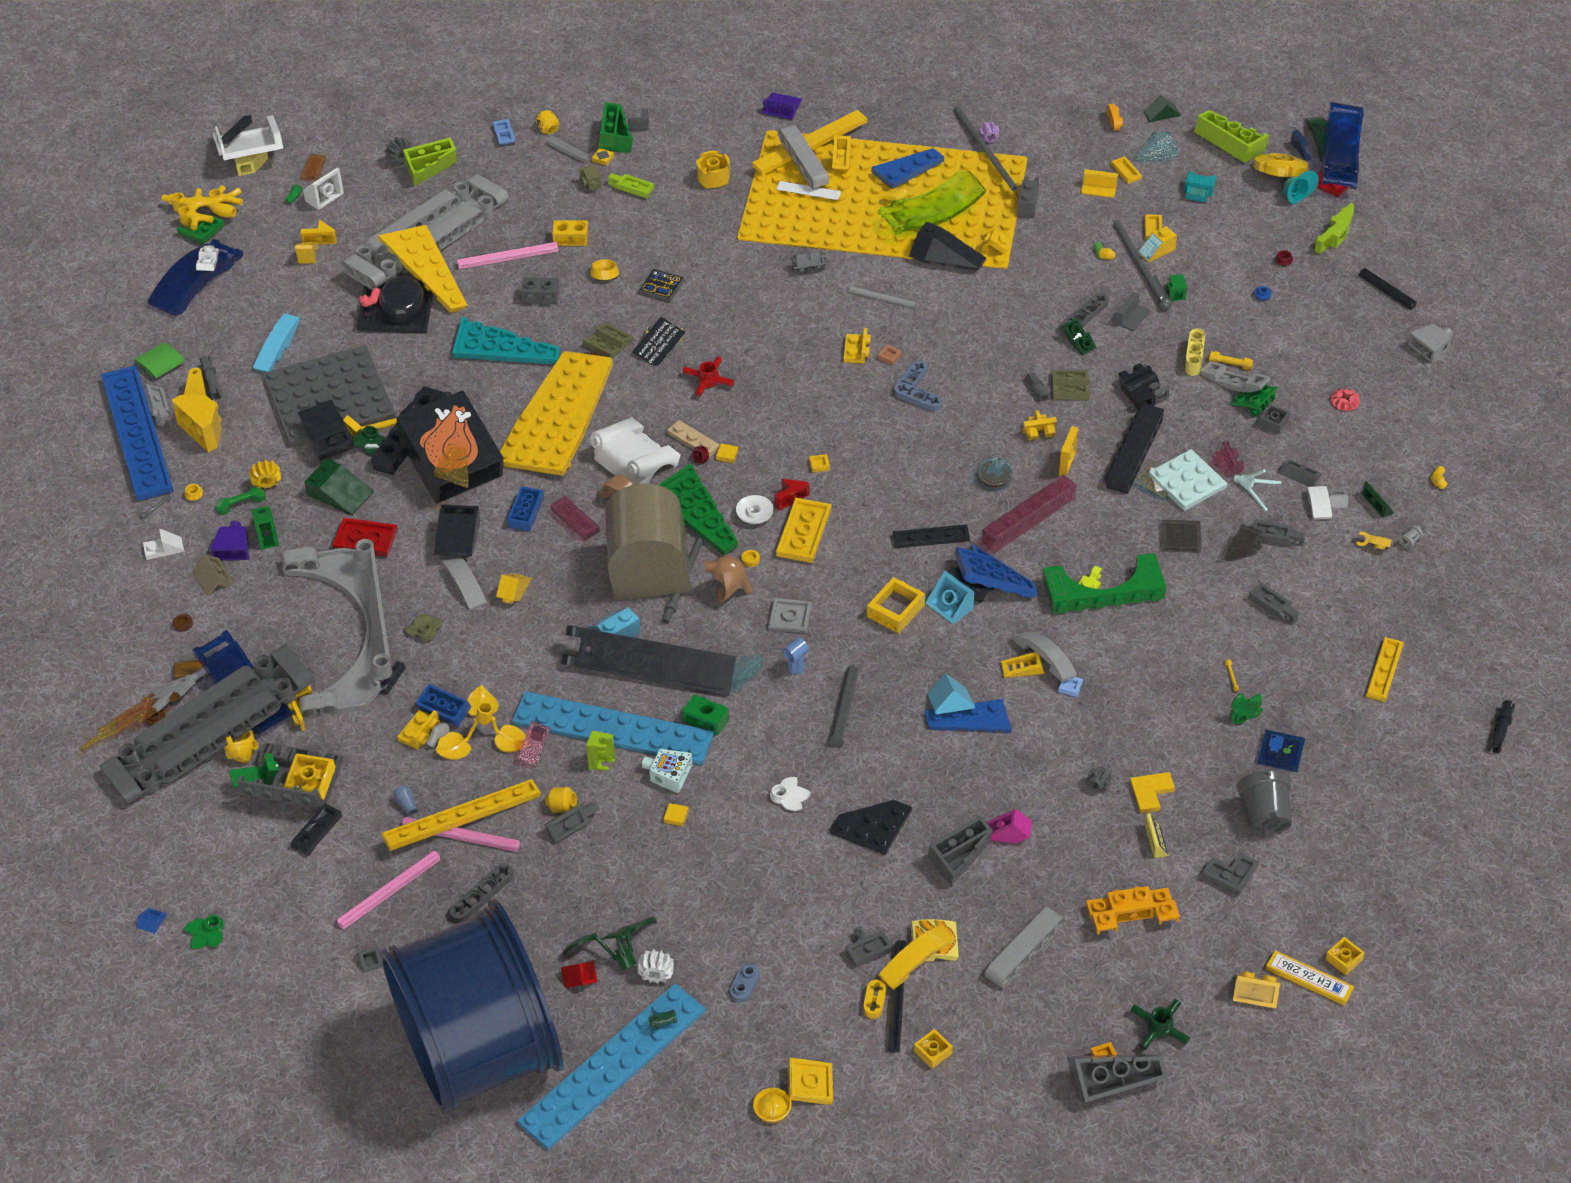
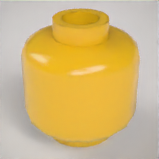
M554 787L546 795L545 803L552 813H564L577 805V795L570 787Z

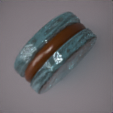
M998 457L985 459L978 468L979 484L990 491L1006 489L1012 482L1013 469L1011 464L1007 460Z

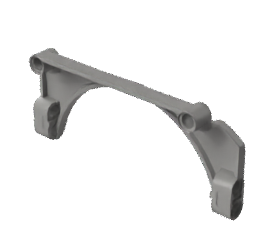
M362 539L357 542L356 549L339 548L317 552L313 547H304L284 551L281 554L284 574L314 578L336 586L355 601L366 622V636L363 649L351 669L329 688L320 693L314 692L311 695L302 696L299 699V711L303 720L329 717L366 709L381 691L379 680L387 679L392 675L372 541Z

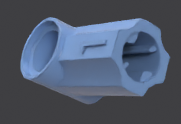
M797 638L783 648V654L788 661V671L791 674H801L804 671V655L809 652V647L802 638Z

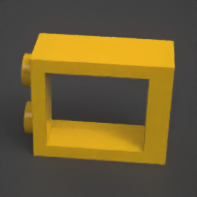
M893 577L867 605V617L899 634L925 605V593ZM893 592L912 601L900 615L881 606Z

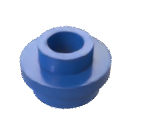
M1259 286L1254 290V295L1258 300L1266 301L1271 297L1272 291L1266 286Z

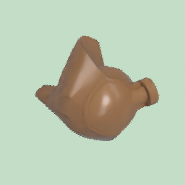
M724 555L712 562L710 560L705 561V571L712 572L714 579L720 581L721 585L724 586L718 589L717 599L719 603H723L740 586L743 587L746 594L752 592L745 567L737 558Z

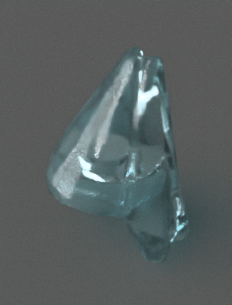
M1154 131L1135 157L1139 161L1178 157V150L1168 131L1161 133Z

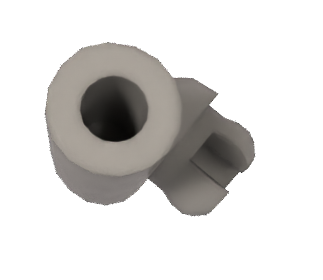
M447 723L435 725L426 744L434 748L439 738L449 733V725Z

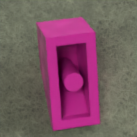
M1017 809L987 821V824L993 830L991 841L1017 844L1030 838L1032 821Z

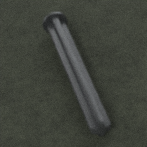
M854 665L847 669L832 735L828 739L830 746L842 747L844 745L843 736L859 673L858 667Z

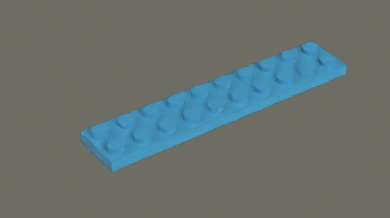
M527 691L524 692L512 720V724L515 726L585 741L589 740L592 730L613 734L615 747L656 756L661 749L692 753V763L702 766L714 737V731Z
M675 983L517 1120L518 1124L543 1147L550 1150L706 1012V1008Z

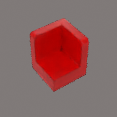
M594 961L561 967L565 988L598 982Z

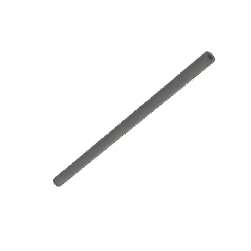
M955 106L954 111L1010 189L1016 191L1018 187L962 109L959 106Z

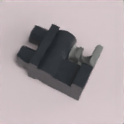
M1138 363L1133 367V373L1129 374L1125 370L1119 373L1121 389L1137 409H1141L1142 402L1147 401L1146 404L1154 406L1169 398V387L1164 386L1160 388L1158 376L1149 365L1144 367L1141 363Z

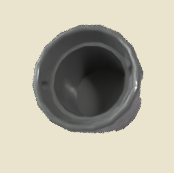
M1262 770L1248 774L1239 780L1237 789L1240 798L1244 800L1252 832L1261 835L1265 834V830L1274 829L1275 833H1281L1292 826L1289 800L1291 782L1287 773L1279 770Z

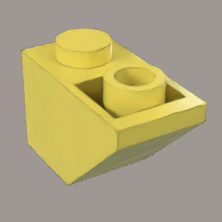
M267 152L234 158L238 176L255 173L268 160Z

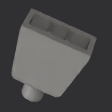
M1430 324L1412 331L1409 336L1408 345L1433 363L1449 349L1453 332L1449 327L1442 330L1437 325Z

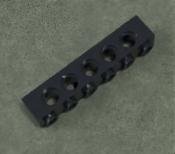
M423 386L408 406L417 405L420 408L432 403L433 399L443 392ZM397 423L390 429L386 439L382 440L380 447L371 457L374 470L390 475L395 474L407 457L406 451L397 438Z

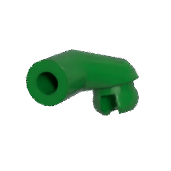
M294 184L285 201L292 204L302 194L303 188L300 185Z

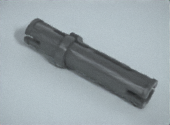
M203 356L200 358L202 376L205 377L210 399L213 400V396L215 400L220 399L221 393L215 376L216 369L212 365L211 357Z

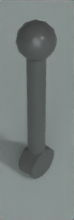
M165 495L161 502L148 511L142 512L140 514L141 519H146L151 512L165 502H169L171 496Z

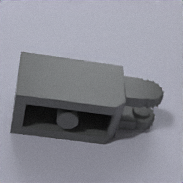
M1025 176L1024 180H1022L1017 217L1034 218L1038 199L1039 178L1035 177L1034 181H1029L1028 177Z

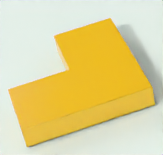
M1170 772L1130 778V784L1140 814L1160 811L1161 807L1156 794L1175 791Z

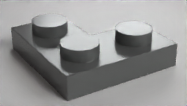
M1242 853L1239 854L1231 867L1212 858L1203 870L1202 877L1239 895L1257 870L1259 862Z

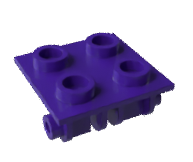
M771 92L769 98L763 100L764 108L761 113L792 120L802 98Z

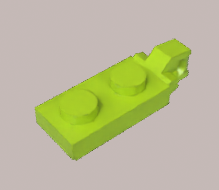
M611 173L608 176V185L646 199L655 189L654 183L627 174L619 176Z

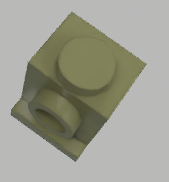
M595 164L579 168L580 181L584 187L587 186L588 191H596L602 188L601 176Z

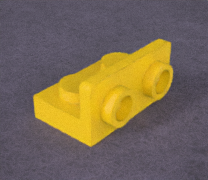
M864 328L863 335L846 334L844 362L865 363V358L869 357L870 349L867 345H870L871 335L867 334L868 328Z
M418 710L397 736V740L418 750L422 744H426L433 727L440 724L438 712L434 710L431 714Z

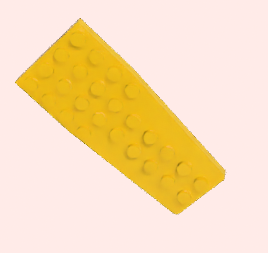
M568 351L563 352L516 421L501 448L500 453L504 458L503 466L564 476L585 436L613 367L612 358Z

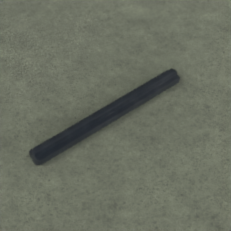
M897 940L895 942L894 957L907 946L905 940ZM904 982L896 989H892L889 1052L897 1053L900 1051Z

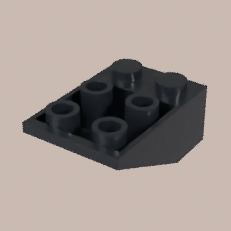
M332 399L298 412V416L319 461L353 449L351 435Z
M441 505L434 555L472 557L480 526L479 506Z

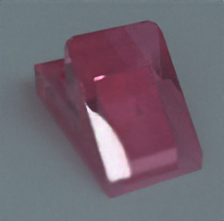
M531 721L518 759L538 765L551 727Z

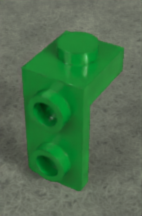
M264 754L261 766L231 769L229 775L233 788H238L237 780L240 775L244 777V781L254 782L255 778H258V781L263 779L266 785L273 784L275 775L279 771L278 762L274 761L273 754Z

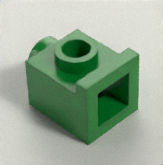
M1169 275V282L1166 283L1169 299L1171 301L1186 300L1187 285L1184 275Z

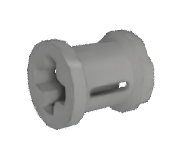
M1411 525L1405 534L1399 536L1398 541L1407 549H1411L1417 540H1421L1424 535L1418 526Z

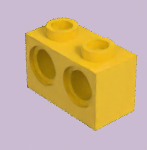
M554 220L553 242H557L558 246H588V220Z

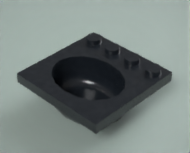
M407 276L395 277L378 287L381 292L376 304L368 307L360 305L357 330L427 334L434 293L431 290L428 291L422 281H416ZM364 286L363 295L369 297L372 290Z

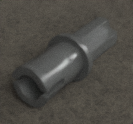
M1028 372L1025 379L1030 385L1031 391L1035 392L1040 402L1049 400L1050 394L1044 388V383L1039 381L1035 373Z

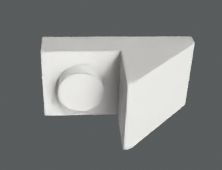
M159 529L161 539L143 543L147 560L184 552L181 537Z

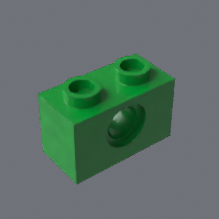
M695 694L682 710L684 723L714 731L716 736L720 734L729 721V708Z

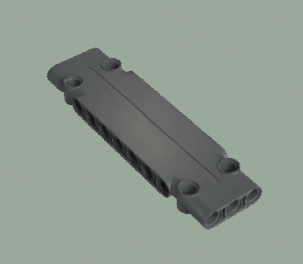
M284 644L272 652L270 657L268 655L258 656L254 660L255 667H241L136 736L134 740L135 745L131 743L122 745L118 750L119 756L111 757L99 765V767L122 799L129 805L145 793L151 794L159 790L162 782L175 780L228 744L226 737L231 736L232 741H234L275 714L280 709L282 703L288 704L294 701L298 692L315 682L312 674L291 649Z

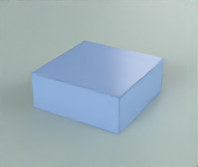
M1075 677L1061 682L1058 692L1078 697L1083 679Z

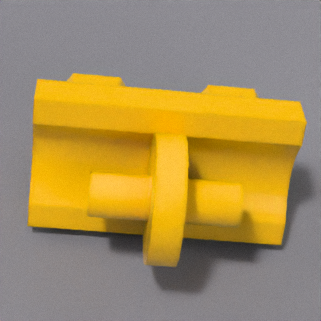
M1034 410V416H1030L1028 421H1024L1022 432L1026 433L1028 440L1038 439V431L1042 430L1044 431L1045 438L1054 437L1057 423L1056 417L1047 418L1046 414L1040 415L1039 410Z

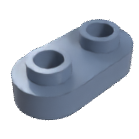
M745 964L739 969L730 987V995L734 1001L746 1002L750 999L760 979V971L757 966Z

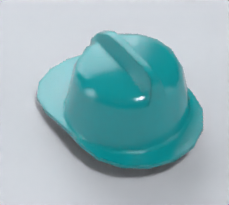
M1306 171L1298 177H1290L1285 182L1281 192L1287 197L1289 203L1295 205L1315 191L1319 182L1318 175L1314 171Z

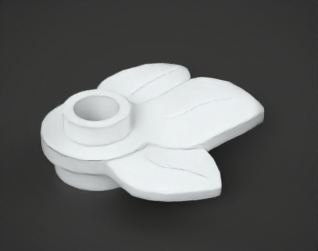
M789 777L783 779L780 784L775 785L771 789L770 798L773 802L782 804L787 810L799 811L802 809L801 802L809 798L811 792L797 786V777Z

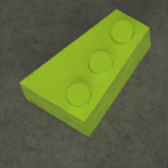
M451 137L403 150L404 164L414 186L457 163L456 148Z

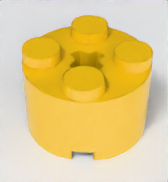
M707 151L702 153L699 159L697 158V180L704 188H717L729 183L730 159L726 154H719V151Z

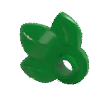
M1239 693L1231 704V721L1234 724H1242L1247 720L1258 717L1263 711V708L1260 707L1262 704L1261 694L1259 693L1246 699L1242 693Z
M210 915L205 919H195L184 927L186 932L193 935L190 944L191 949H202L208 944L215 948L222 942L223 935L221 931L224 929V922L217 915Z

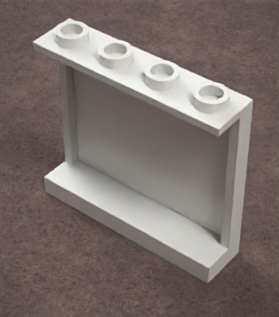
M267 116L269 126L242 131L230 144L222 143V136H220L216 126V132H213V137L219 156L222 155L224 160L283 149L280 131L274 116Z

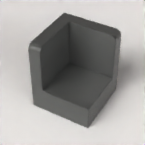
M641 109V117L628 118L629 131H649L648 109Z

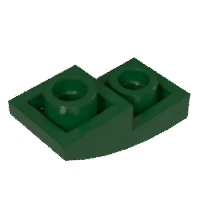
M1078 318L1061 326L1072 346L1081 355L1097 348L1090 333H1085Z

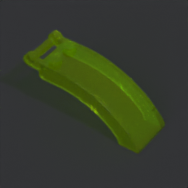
M969 170L955 172L954 176L944 184L930 192L912 198L893 200L890 206L881 207L878 210V215L887 221L896 235L904 231L920 230L926 222L939 225L959 215L977 202L986 193V189Z

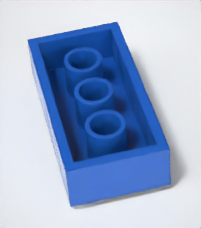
M520 487L507 518L508 528L531 531L544 499L543 490Z
M428 684L415 703L420 710L431 714L434 710L437 711L440 719L457 727L471 709V705L467 700L431 684Z

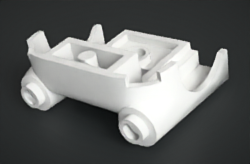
M632 417L597 430L590 436V443L594 447V459L612 474L622 475L633 484H649L654 473L662 466L671 464L673 467H676L681 454L669 445L660 447L658 443H655L646 434L642 433L644 426Z

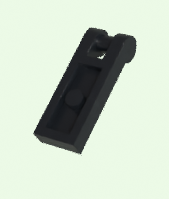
M324 803L293 838L290 845L291 848L299 849L304 855L309 856L317 844L342 817L341 811Z

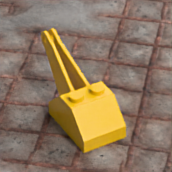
M192 368L188 373L184 395H179L171 401L177 424L209 453L218 447L222 431V419L218 414V404L206 396L201 369Z

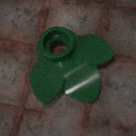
M365 426L360 434L354 436L353 446L356 448L362 447L366 454L372 456L386 437L379 435L376 427Z

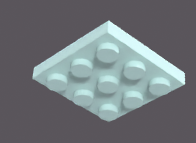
M1192 449L1149 471L1148 475L1151 480L1153 478L1165 489L1164 492H1168L1167 495L1183 511L1225 489L1228 484Z

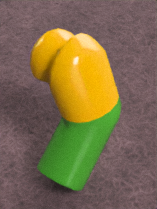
M1100 242L1094 243L1093 247L1098 258L1113 260L1115 258L1114 251L1109 248H1103Z

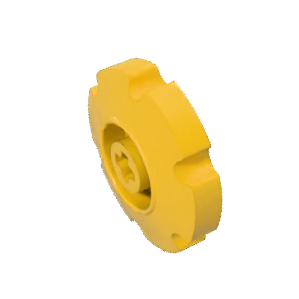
M1273 153L1257 155L1254 158L1253 167L1258 171L1277 177H1298L1307 171L1308 163L1291 155Z

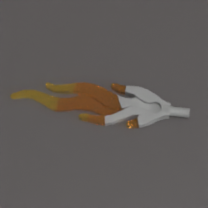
M203 667L191 675L188 674L171 681L143 697V702L128 708L109 723L98 729L99 734L87 740L80 747V750L83 751L94 742L121 731L134 720L140 723L160 711L170 701L173 703L183 696L196 683L195 681L208 674L206 669Z

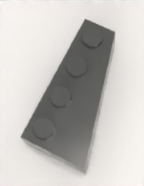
M1156 1054L1067 1056L1077 1098L1083 1102H1089L1168 1078L1163 1057Z

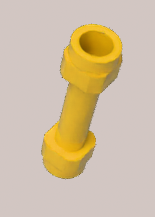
M1211 351L1209 362H1222L1241 366L1243 370L1252 369L1253 360L1245 357L1243 360L1220 355V352Z

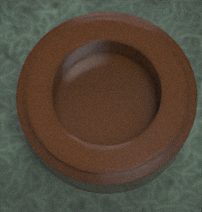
M188 614L176 616L173 620L175 630L185 632L191 629L193 626L192 617Z

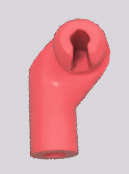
M374 288L369 297L367 295L360 296L359 302L364 307L376 304L381 290Z

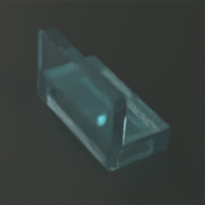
M757 653L751 659L745 656L735 665L731 688L739 692L763 669V657Z

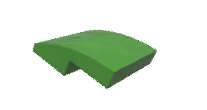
M164 342L134 359L138 366L144 368L147 374L154 378H158L185 362V359L174 348Z

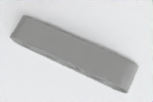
M793 124L778 129L781 143L809 186L814 189L827 185L829 183L827 172L797 126Z
M1048 906L1045 907L988 966L985 977L1001 988H1004L1007 981L1010 982L1018 974L1017 971L1020 968L1023 969L1031 960L1030 957L1033 954L1036 955L1044 947L1043 944L1057 933L1056 930L1059 927H1063L1065 918Z

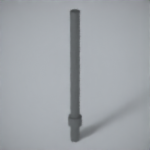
M700 537L696 539L689 556L690 572L704 542ZM673 593L671 600L667 602L665 614L662 618L663 623L668 624L672 614L676 612L681 593Z

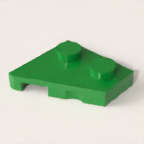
M214 217L212 223L198 222L197 230H192L191 226L184 229L180 226L177 228V232L203 245L225 225L223 220Z

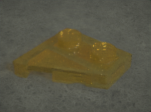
M449 443L434 471V476L468 488L467 450Z

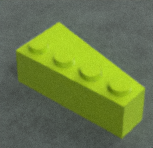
M1210 110L1198 115L1194 130L1202 138H1205L1244 163L1266 151L1270 136L1266 133L1263 135L1256 133L1257 130L1251 127L1246 129L1241 126L1242 123L1237 121L1229 122L1227 117Z

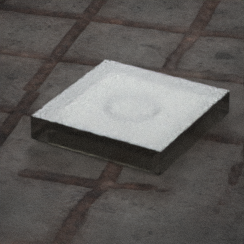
M1162 520L1163 551L1201 553L1200 521Z

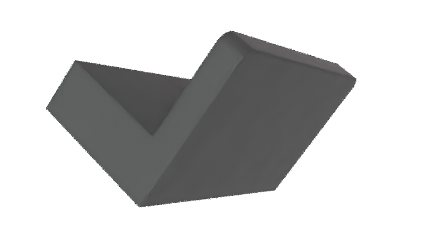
M1133 292L1116 312L1115 324L1131 331L1137 329L1150 312V309L1138 305L1139 294Z

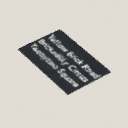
M660 317L632 353L652 366H659L685 334V331L665 318Z

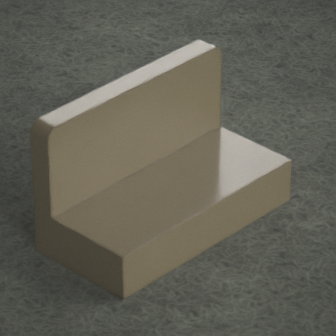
M204 554L193 569V574L206 595H211L218 585L230 587L234 583L217 557Z

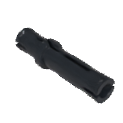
M1503 701L1501 711L1496 716V726L1488 746L1489 751L1492 749L1494 753L1499 754L1501 752L1508 726L1511 725L1513 720L1512 713L1515 704H1512V701Z

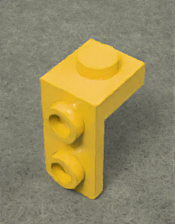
M310 685L298 692L294 701L286 704L288 711H293L294 713L292 719L295 726L299 725L302 731L306 729L298 708V701L302 696L313 694Z

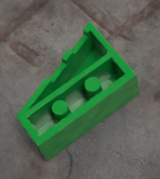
M604 103L598 149L631 153L633 137L630 135L629 125L625 121L626 117L621 104Z

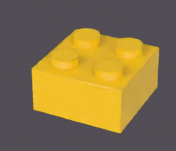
M1343 937L1327 951L1325 960L1344 975H1347L1363 961L1365 952Z
M933 1029L914 1044V1052L933 1069L953 1053V1046Z

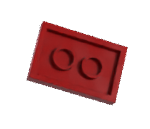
M343 517L332 546L333 549H356L358 541L369 539L373 543L375 556L388 557L398 527L395 524Z

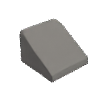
M1328 490L1331 508H1348V494L1345 490Z

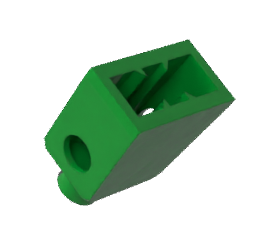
M270 506L251 510L260 549L265 550L278 547L279 542ZM268 529L270 535L264 536L263 530Z

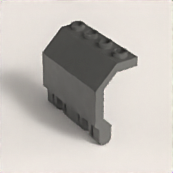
M265 742L259 754L258 766H261L264 754H273L274 761L278 762L279 767L273 784L266 785L263 779L258 781V778H255L254 782L244 781V777L241 775L237 780L239 792L242 795L318 808L323 806L324 803L327 804L338 777L343 757L342 755H331L330 753H326L324 758L333 759L336 766L324 800H320L318 789L315 788L313 792H307L302 790V786L297 788V785H294L293 789L283 787L295 754L319 757L318 751L313 752L312 750L288 746L284 756L281 757L279 756L281 745Z

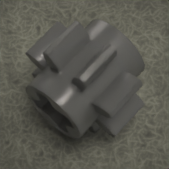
M1098 766L1096 769L1092 767L1087 774L1089 776L1086 779L1088 785L1094 791L1102 789L1107 791L1112 784L1110 782L1113 779L1111 773L1105 767Z

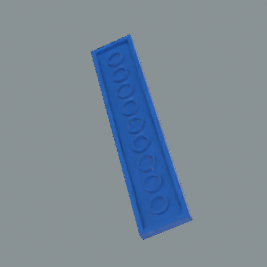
M137 366L101 374L137 501L174 492Z

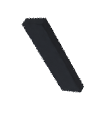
M967 524L893 531L895 548L970 541Z

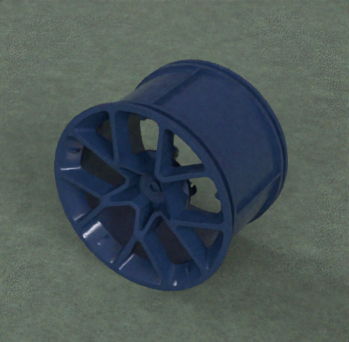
M495 898L488 901V907L484 908L483 912L481 910L474 912V917L401 947L397 948L395 945L389 946V951L385 948L380 950V959L385 978L403 1029L429 1090L442 1113L449 1112V1107L453 1110L457 1109L460 1102L533 1071L539 1074L544 1072L545 1069L553 1068L556 1072L563 1070V1057L559 1039L543 991L515 927L502 905Z

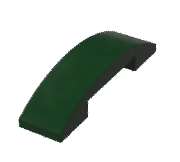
M1323 117L1305 118L1308 128L1312 130L1316 140L1321 162L1337 161V149L1327 121Z

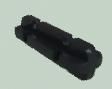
M395 662L392 667V675L381 683V693L389 694L392 689L391 687L395 685L401 676L400 673L402 674L405 670L403 662Z

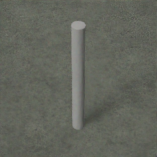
M852 286L849 288V293L914 309L917 305L915 301Z

